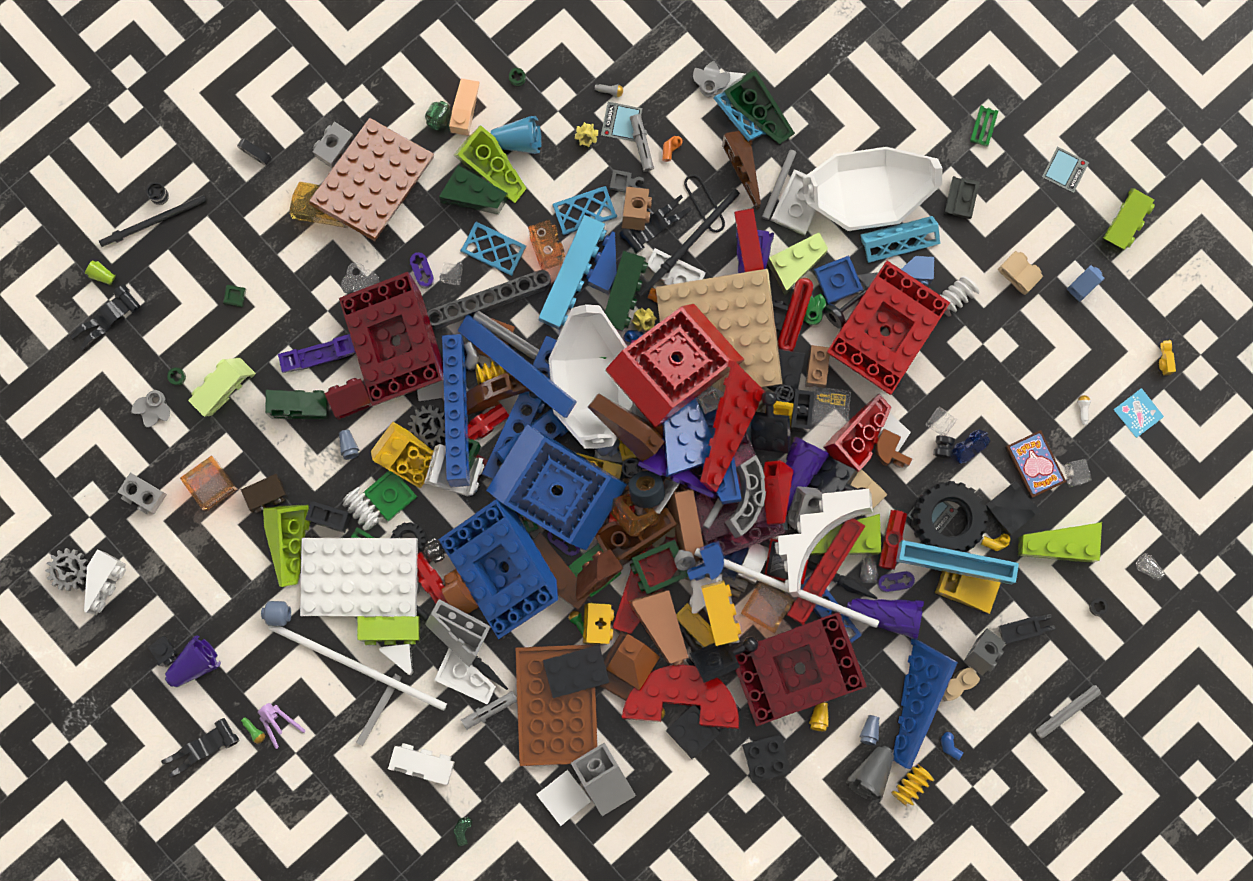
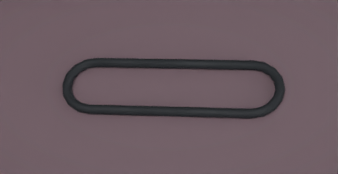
M691 174L686 177L684 185L692 201L694 202L697 210L699 211L701 217L705 221V216L703 215L700 207L698 206L695 198L693 197L691 191L687 186L688 179L691 177L698 178L715 209L717 208V205L715 204L702 179L698 175ZM722 214L720 215V218L722 220V227L718 230H714L711 227H709L708 229L710 231L717 233L724 229L725 220Z

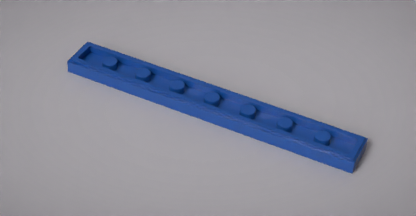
M466 315L457 331L561 416L567 418L577 401L482 324L474 320L472 316Z

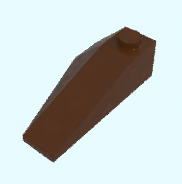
M740 131L726 133L723 137L722 147L755 209L758 210L760 209L761 200L751 146L752 140L747 141Z
M597 394L588 405V408L642 462L655 455L664 443L663 435L650 422L603 395Z
M664 508L660 514L652 511L644 515L629 517L625 520L609 522L599 529L595 537L603 552L611 549L623 566L677 526V523L669 509Z

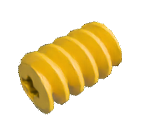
M493 361L489 368L486 363H483L482 369L478 364L475 367L478 385L508 373L499 364L496 366Z
M917 764L919 768L914 766L911 768L914 774L909 772L906 774L909 780H901L904 786H896L899 792H891L906 807L907 804L914 805L912 798L919 799L917 792L924 793L922 785L929 787L927 779L934 781L933 777L919 764Z

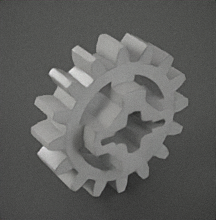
M65 548L64 553L58 550V556L51 555L53 561L47 562L50 569L45 571L51 574L47 579L54 580L52 586L56 587L59 585V590L66 588V591H71V587L79 589L78 583L85 584L82 579L86 578L87 574L85 572L87 567L85 564L89 561L86 559L82 560L84 554L79 553L77 555V550L73 549L71 553L67 548ZM66 558L65 561L59 563L60 560ZM77 561H78V563H79V565H80V570L78 569V567H77V565H76V564H77ZM61 567L70 568L75 572H66L64 569H61ZM77 576V578L74 581L70 582L72 578Z

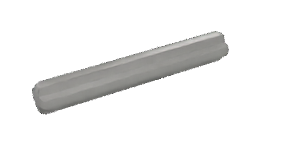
M477 311L475 313L474 320L527 356L536 359L539 349L482 312Z
M1096 685L1089 688L1037 728V735L1040 738L1047 736L1101 694L1100 689Z

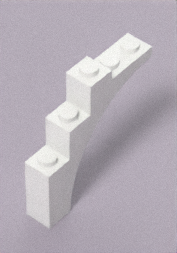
M869 489L822 494L819 506L820 511L823 513L800 515L797 527L798 532L801 534L778 536V542L775 543L776 554H779L782 560H786L784 561L785 572H788V579L785 580L786 590L790 592L792 597L800 596L804 567L818 542L830 530L841 523L857 516L873 513L872 495Z

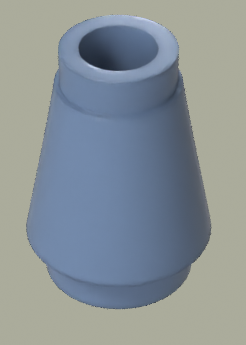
M350 430L339 432L341 456L345 460L356 458L359 455V448Z
M868 715L860 734V742L867 745H876V741H879V717Z

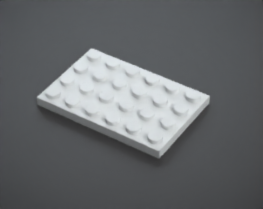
M302 538L300 616H417L418 539Z

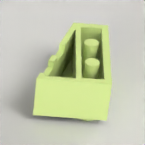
M820 233L769 257L767 264L784 295L826 254L828 247Z
M241 358L222 359L216 365L217 369L204 378L203 385L197 387L191 393L192 397L188 401L204 417L212 416L229 400L228 397L236 388L239 390L243 387L240 384L249 376L252 378L256 374Z

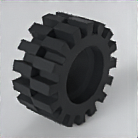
M404 522L396 526L397 528L392 531L391 538H402L404 534L412 533L418 539V554L423 552V549L426 547L427 538L421 527L412 522Z

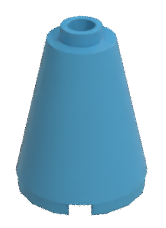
M529 116L491 130V134L496 138L501 149L533 154L540 153L538 147H541L540 126H536L535 121H538L536 116Z

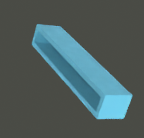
M584 215L540 313V322L559 330L561 325L564 326L568 315H566L568 309H572L577 300L574 298L576 291L580 292L583 287L584 281L581 280L584 274L587 275L592 265L589 264L591 257H596L599 250L597 244L599 240L603 241L607 230H604L605 223Z
M904 540L899 542L896 562L1006 584L1016 583L1019 563Z

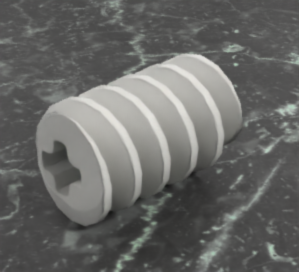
M962 276L959 281L954 282V286H949L948 290H944L942 295H940L951 302L944 312L947 316H951L949 310L957 312L955 305L960 308L963 307L961 301L968 303L966 296H969L971 299L974 298L973 291L977 294L980 293L972 280Z
M358 487L346 495L343 499V506L349 507V513L355 512L353 518H359L358 524H364L363 529L366 531L375 526L383 517L378 518L379 510L373 512L375 505L368 506L370 499L363 500L365 493L358 495L361 489Z

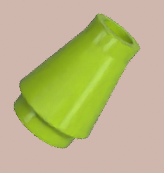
M92 260L85 271L88 278L104 282L108 285H111L115 279V275L99 261L95 262Z

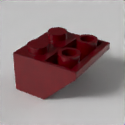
M352 378L340 387L339 385L332 386L325 393L337 420L372 407L368 391L361 378Z

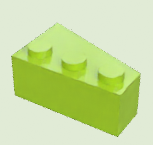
M1133 188L1128 192L1129 196L1122 203L1120 211L1103 237L1124 250L1126 247L1130 248L1135 240L1133 237L1136 230H1141L1145 223L1143 218L1146 213L1149 215L1155 206L1153 204L1154 199Z
M357 616V640L365 642V645H376L377 642L383 641L384 645H396V641H404V645H415L416 641H420V617Z

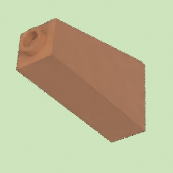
M679 483L668 500L667 506L677 523V526H675V536L679 550L690 551L694 556L695 562H698L700 557L694 555L695 551L704 545L694 491L688 486Z
M662 590L629 601L631 608L665 661L670 664L672 663L674 666L684 663V659L689 657L669 590Z

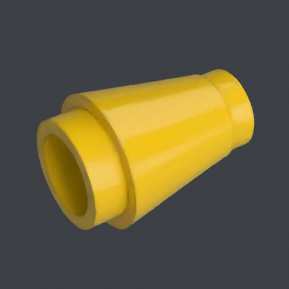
M823 702L815 705L809 722L811 724L810 729L826 731V727L829 726L828 703Z

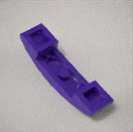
M348 334L333 338V341L280 353L278 358L282 373L326 364L356 352L351 336Z

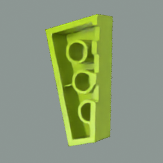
M880 514L858 519L857 521L865 525V528L848 555L880 554ZM843 524L830 530L818 542L810 555H824Z
M1102 522L1022 535L1019 537L1018 556L1098 562L1100 561Z

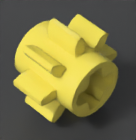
M584 122L581 127L577 126L575 139H579L580 146L586 145L590 147L592 142H597L598 130H594V124L590 125Z
M641 308L634 313L632 323L639 332L642 329L647 332L654 327L657 318L649 308L646 311Z

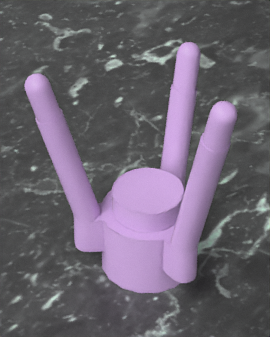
M268 703L258 711V714L261 716L259 719L264 724L276 749L278 744L269 727V723L273 725L279 734H282L281 729L275 722V719L278 717L277 713L295 728L305 733V729L282 712L277 705L273 707L271 703Z

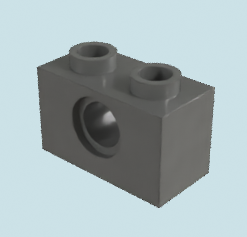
M987 628L976 639L963 662L983 676L987 671L991 672L997 665L995 660H998L1004 653L1002 648L1006 642Z

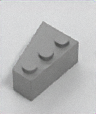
M440 599L425 624L468 667H470L477 656L491 627Z

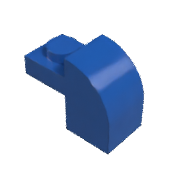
M719 541L700 548L704 563L688 569L687 574L690 580H701L708 573L711 580L720 575L724 566V554Z

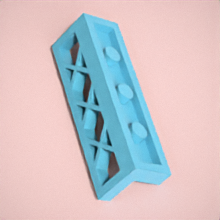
M933 216L860 235L861 242L865 246L868 263L941 244L939 226ZM934 232L935 239L929 241L924 239L928 233ZM909 238H917L913 245L909 246L906 244ZM891 243H899L896 249H888ZM870 248H881L878 254L871 255Z

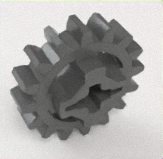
M429 405L428 409L426 406H422V411L420 409L415 410L417 415H410L413 419V422H408V425L412 426V429L408 430L410 433L413 432L414 436L427 446L430 445V442L432 446H436L437 441L439 443L444 442L442 437H445V412L440 413V407L434 410V405ZM426 413H431L428 418L421 417ZM431 422L430 426L432 427V429H428V425H426V423ZM432 433H433L434 435H435V434L437 435L436 437H434V438H432V439H428V437H429L430 434H432Z

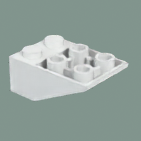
M98 549L87 566L84 611L97 615V613L104 609L106 605L104 601L108 595L111 596L116 588L115 583L118 578L121 579L126 572L125 566L127 565Z

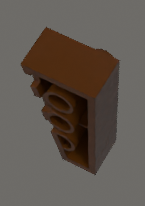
M539 532L533 542L556 578L558 596L579 611L590 597V594L579 600L576 598L577 577L541 532Z

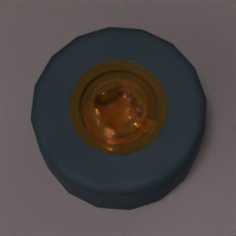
M642 471L635 474L629 481L630 497L634 505L640 508H652L663 501L665 491L660 475L651 471Z

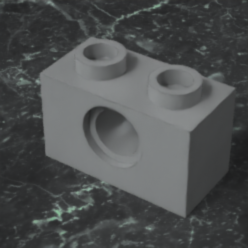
M334 121L332 126L329 125L325 129L321 141L318 140L314 144L312 152L317 159L333 169L354 140V135ZM330 142H337V145L335 147H328V144Z

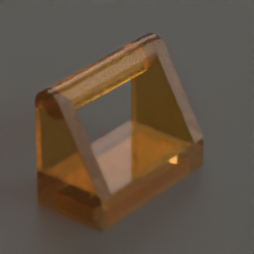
M630 494L613 499L611 515L629 536H633L657 520L659 515L653 508H643L647 514L636 516L629 508L633 502L631 501Z

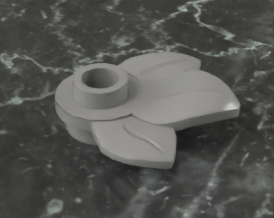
M712 61L704 68V71L695 68L693 79L700 86V92L704 96L712 97L719 89H723L728 85L730 73H720L715 61ZM711 86L712 90L708 91L705 87Z
M158 390L150 391L146 397L138 398L131 409V412L134 414H142L144 425L147 428L155 425L159 419L167 421L170 416V409L165 403V396ZM154 397L159 398L157 403H153Z

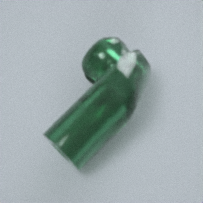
M469 817L460 818L454 828L458 847L468 844L465 832L472 825V820Z

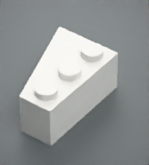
M402 743V747H394L388 767L389 770H396L445 785L449 784L455 763L451 761L450 756L440 754L439 757L432 755L433 751L422 748L420 752L413 750L414 746Z

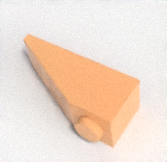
M461 78L449 127L451 133L469 136L480 84L479 81Z

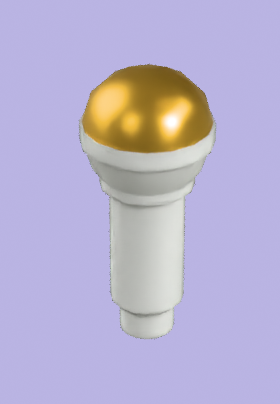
M1082 395L1078 398L1077 403L1081 409L1082 424H1088V407L1091 400L1089 396Z

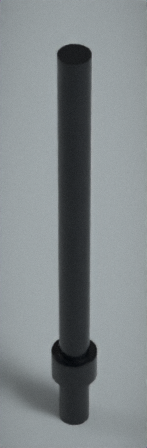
M204 195L199 196L124 230H116L112 232V235L98 241L101 247L115 241L118 243L131 234L207 202Z

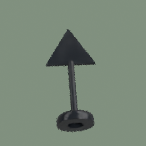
M878 272L857 275L866 289L839 309L833 304H828L824 307L827 319L835 327L841 328L846 320L843 312L861 299Z

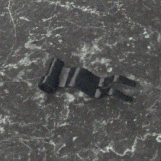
M682 195L652 214L649 223H645L644 230L625 228L619 233L622 239L628 242L635 254H638L645 248L643 244L692 210L691 207H688L675 215L664 218L683 198Z
M125 284L119 286L113 292L115 298L102 306L93 319L80 325L70 336L73 340L83 331L100 325L86 337L80 347L82 351L92 340L105 334L115 320L126 314L129 310L131 313H134L141 307L130 294V290Z
M225 718L215 722L216 728L206 735L186 744L178 752L161 761L162 764H165L191 753L181 766L168 774L170 778L185 771L193 763L211 755L222 746H225L227 749L240 741L238 736L232 732Z

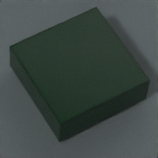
M226 285L223 304L243 307L246 288Z

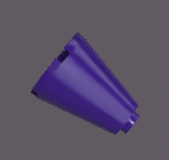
M197 635L189 641L165 672V680L168 685L180 687L220 667L221 662L216 660L218 654L205 639L200 641L198 639L200 636Z

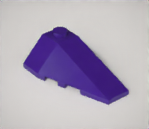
M662 444L655 455L643 462L640 460L638 466L660 476L667 477L665 444ZM692 469L670 476V479L683 485L687 484L689 488L709 497H717L715 492L710 491L700 482L701 478Z

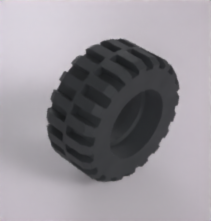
M955 481L940 482L931 486L916 500L915 507L912 510L911 516L913 521L911 525L915 529V537L920 539V544L960 552L971 550L982 540V536L987 530L988 516L985 513L987 507L981 502L983 498L974 493L975 489L972 487L967 488L966 484L961 482L959 484L955 483ZM944 501L955 502L966 514L967 524L964 531L954 537H947L939 533L932 521L934 508Z

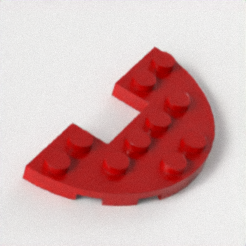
M671 665L650 673L640 690L635 687L633 688L622 712V719L661 722L663 703L701 706L700 726L739 729L737 706L726 685L719 678L704 683L696 667L691 665Z

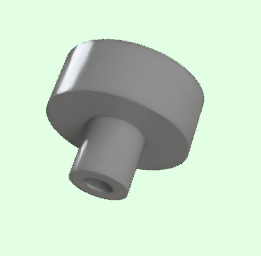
M679 550L674 558V562L679 570L684 571L694 566L695 559L690 551Z

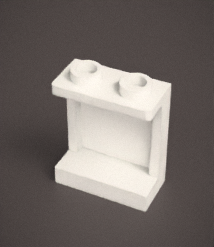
M436 445L424 483L465 496H472L478 489L479 483L477 479L484 468V464H482L483 458L475 459L470 470V486L451 488L446 474V446Z

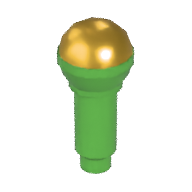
M243 718L241 722L251 734L252 741L255 743L263 742L265 739L264 732L256 729L249 719Z

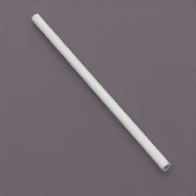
M697 548L694 555L702 558L700 549ZM724 559L723 567L790 593L786 590L784 582ZM801 590L800 598L832 611L840 612L842 615L877 628L879 621Z
M269 626V630L438 709L444 711L447 703L281 626Z

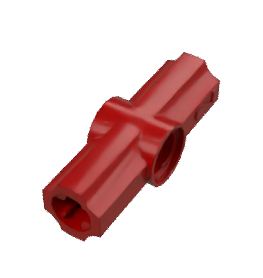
M500 403V405L495 406L485 414L482 413L473 418L468 425V438L472 440L482 439L490 434L496 426L507 420L509 414Z
M898 510L890 511L886 533L883 538L879 567L895 570L899 542L903 540L902 536L907 513ZM889 535H894L897 538L896 545L889 543Z
M419 553L417 557V576L420 584L427 594H430L435 603L440 599L448 604L442 592V588L445 587L443 585L444 582L437 571L431 567L423 553Z

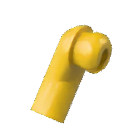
M1002 534L994 540L984 536L981 545L994 551H999L1010 544V536Z

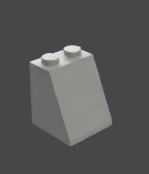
M605 743L571 762L584 788L602 816L636 796Z

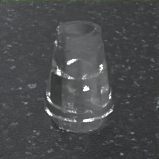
M1144 553L1136 561L1138 570L1157 581L1165 575V572L1152 555Z
M864 554L862 555L860 572L862 583H876L879 574L874 555Z

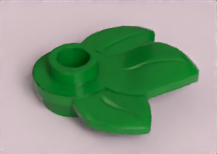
M818 294L814 298L811 295L803 320L809 325H817L823 319L822 311L826 306V301L822 294ZM816 313L817 315L816 317L811 318L810 314Z

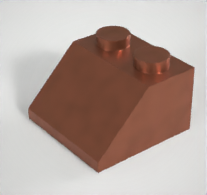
M611 549L604 553L602 550L592 556V561L590 560L582 566L583 570L577 574L576 598L578 600L603 588L624 569Z

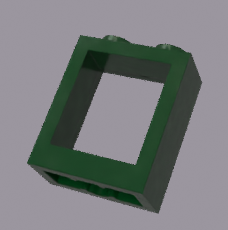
M675 540L631 559L632 563L629 564L634 575L638 574L640 579L637 582L641 592H645L646 595L689 577L687 574L688 570L678 569L680 575L649 587L638 562L666 549H669L674 560L679 551Z

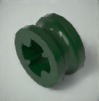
M514 68L509 72L511 84L521 86L525 83L526 75L521 68ZM518 73L519 76L522 75V77H520L521 80L517 81L516 79H512V77H515L514 74Z
M175 367L169 370L167 378L170 383L181 385L186 379V374L182 369ZM176 371L182 375L181 379L178 378L179 381L177 382L172 378V374L175 375L174 372Z

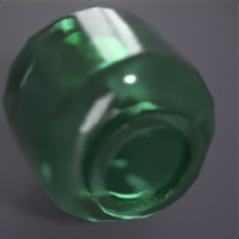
M444 101L432 102L424 115L426 124L435 130L445 128L452 114L449 104Z

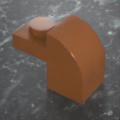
M883 429L878 437L877 444H875L877 459L884 466H887L891 460L893 461L892 464L896 467L907 468L912 458L895 451L901 436Z
M456 569L444 576L446 587L442 588V592L449 605L466 614L479 607Z

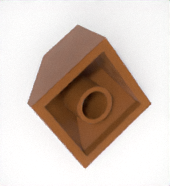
M627 634L606 670L640 690L660 656L644 643Z

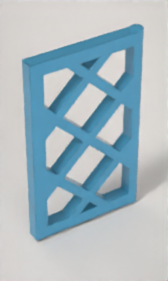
M725 92L714 96L713 99L747 141L766 134L758 126L759 130L755 129L754 123L738 110L731 108V102ZM743 119L749 121L750 126L743 123Z
M606 186L553 203L562 235L577 231L585 213L595 217V220L600 222L617 218ZM604 192L605 199L601 202L593 198L594 195ZM582 198L589 199L585 208L576 205V200ZM591 201L601 205L597 214L587 210ZM570 205L566 214L559 212L558 206ZM573 207L582 211L579 220L568 216ZM604 207L610 209L612 215L600 216ZM567 219L576 223V226L566 230L564 223Z
M475 222L460 251L513 276V272L527 246ZM477 228L486 231L487 235L476 238L475 232ZM497 236L503 239L505 243L494 247L491 237ZM489 238L492 248L481 251L478 241ZM476 243L478 252L472 253L466 250L468 245ZM514 244L520 247L519 253L512 255L509 245ZM506 247L509 256L498 259L496 250ZM493 251L496 261L491 262L483 258L482 254ZM511 259L512 267L510 270L501 267V262Z

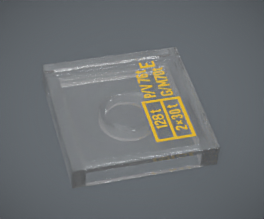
M813 386L814 401L811 425L841 429L848 423L851 391Z

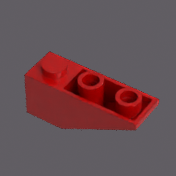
M781 460L765 462L763 472L765 475L766 495L764 503L767 524H783L786 520L793 469Z

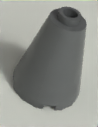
M887 746L877 747L848 777L846 784L850 783L848 787L865 799L869 796L873 798L872 802H881L894 760L893 751Z

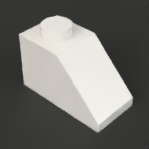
M752 542L742 566L760 573L767 559L769 549L756 542ZM740 573L737 575V577L747 580L752 584H755L757 581Z

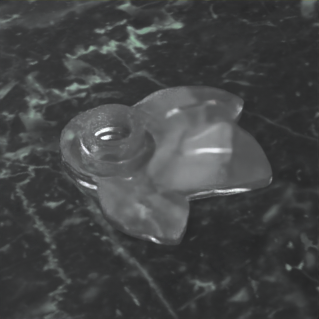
M354 262L348 266L347 275L342 279L341 287L344 293L352 290L356 292L379 283V279L373 270L365 269L361 263ZM354 268L360 270L359 275L356 276L352 273Z

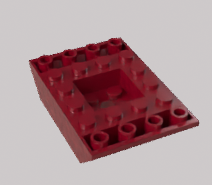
M409 272L339 298L372 406L443 381V361L422 294ZM395 336H399L401 339L398 346H394L392 343Z
M840 612L758 641L756 651L751 653L745 651L735 656L740 668L736 669L756 726L867 687ZM797 663L805 665L806 669L803 674H798L795 671Z

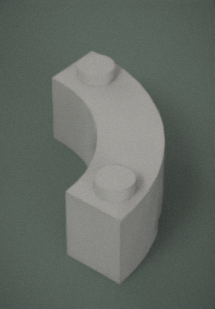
M756 455L736 467L741 484L742 501L739 502L733 515L725 521L735 538L742 536L753 526L764 505L766 495L765 475Z

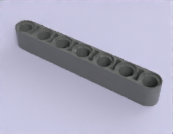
M538 270L433 308L427 312L429 320L434 315H438L440 320L437 323L430 321L432 329H440L462 321L466 315L473 317L477 311L484 313L545 291L551 285V277L546 270ZM539 277H546L548 279L544 284L537 282ZM522 283L530 285L527 290H521L519 287ZM508 289L512 291V294L509 297H504L502 292ZM492 296L494 300L492 303H485V297ZM473 302L476 304V307L473 310H468L466 305ZM451 309L458 310V314L453 317L449 316L448 312Z

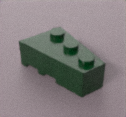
M458 165L441 192L439 199L440 203L443 204L448 203L458 205V207H468L499 215L508 200L507 192Z
M266 390L265 413L271 419H329V402L323 390H313V392H305L304 390Z

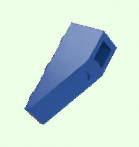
M613 231L610 236L607 235L602 244L605 247L602 253L598 252L594 261L596 266L594 269L589 270L586 277L588 279V286L609 295L617 273L615 232Z

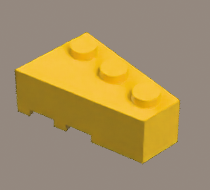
M723 580L701 586L716 646L738 641V635L741 634L739 622H734L733 616L737 614L734 603L730 604L728 597L732 596L729 584L725 585Z

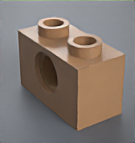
M626 188L622 228L645 229V223H649L650 212H647V208L651 209L652 197H648L649 189Z
M811 345L805 387L825 388L830 357L826 352L829 347Z

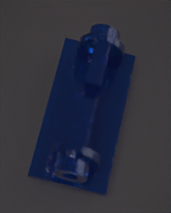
M979 429L972 432L965 441L957 443L952 450L953 455L957 456V462L965 464L975 456L972 451L973 448L979 453L989 446L991 441L987 436L988 433Z

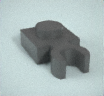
M613 170L610 190L626 192L627 187L640 188L636 186V183H644V178L636 177L632 179V173Z

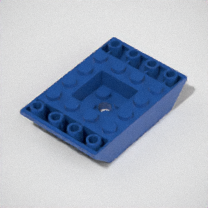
M527 424L486 491L504 505L569 544L587 550L627 484ZM554 485L562 486L563 492L560 495L552 493L551 489Z
M498 499L438 539L498 639L558 601L556 578L517 514ZM504 561L509 565L508 572L502 567Z

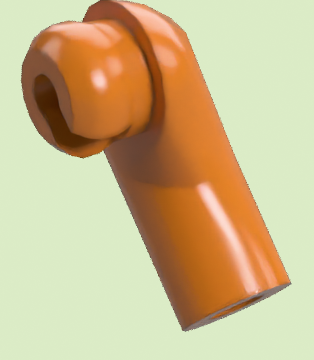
M673 136L663 144V161H671L672 152L682 145L681 137Z

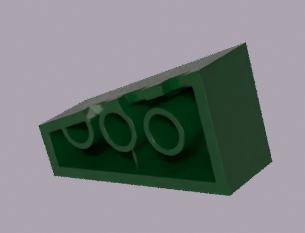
M623 251L604 312L614 328L624 332L625 328H629L631 318L628 316L630 310L635 308L637 299H634L636 291L640 292L643 282L640 279L642 273L645 274L648 266L645 257Z

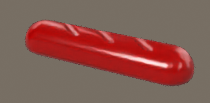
M801 278L795 284L789 308L777 341L778 348L793 351L796 346L813 292V283L808 278Z

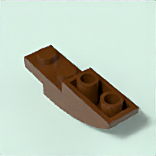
M508 373L499 375L467 392V415L500 405V400L531 390Z

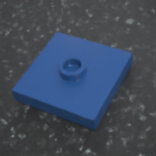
M849 255L813 270L827 304H832L863 291Z

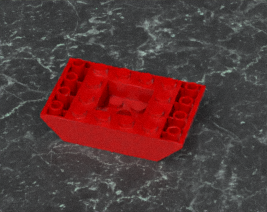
M887 260L847 318L826 353L891 395L951 302ZM881 327H886L889 330L888 336H883L880 333Z
M695 304L681 306L624 348L605 371L656 428L729 373V360L735 361L739 365L744 361V358ZM675 354L680 355L682 361L675 362L671 357Z

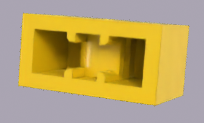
M593 603L584 605L583 643L610 644V640L613 638V629H610V622L614 618V610L611 609V605ZM599 621L602 623V627L595 625V622Z

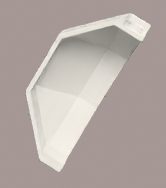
M889 147L834 154L803 177V194L809 206L847 231L900 224L942 185V166L937 158Z
M582 305L571 309L549 357L551 381L577 401L567 418L561 416L554 409L553 412L584 448L610 447L614 445L618 438L588 408V405L597 394L603 395L632 412V401L605 371L627 345L599 305Z

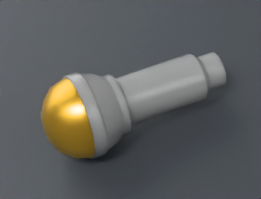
M619 84L612 86L595 85V90L598 92L610 93L614 97H620L623 94V87Z

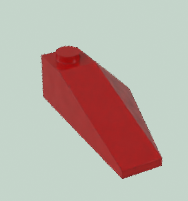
M880 393L877 394L838 430L823 448L833 459L859 472L871 459L873 447L877 444L880 430L884 427L892 407Z

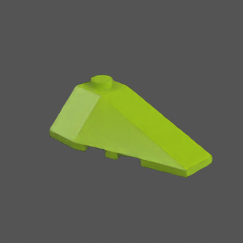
M481 125L463 142L454 154L458 160L482 179L507 192L508 199L514 203L527 189L507 159L508 157L502 151L496 138Z
M309 505L263 508L264 528L279 587L298 584L301 570L302 538H305V533L309 530L310 522L305 520Z

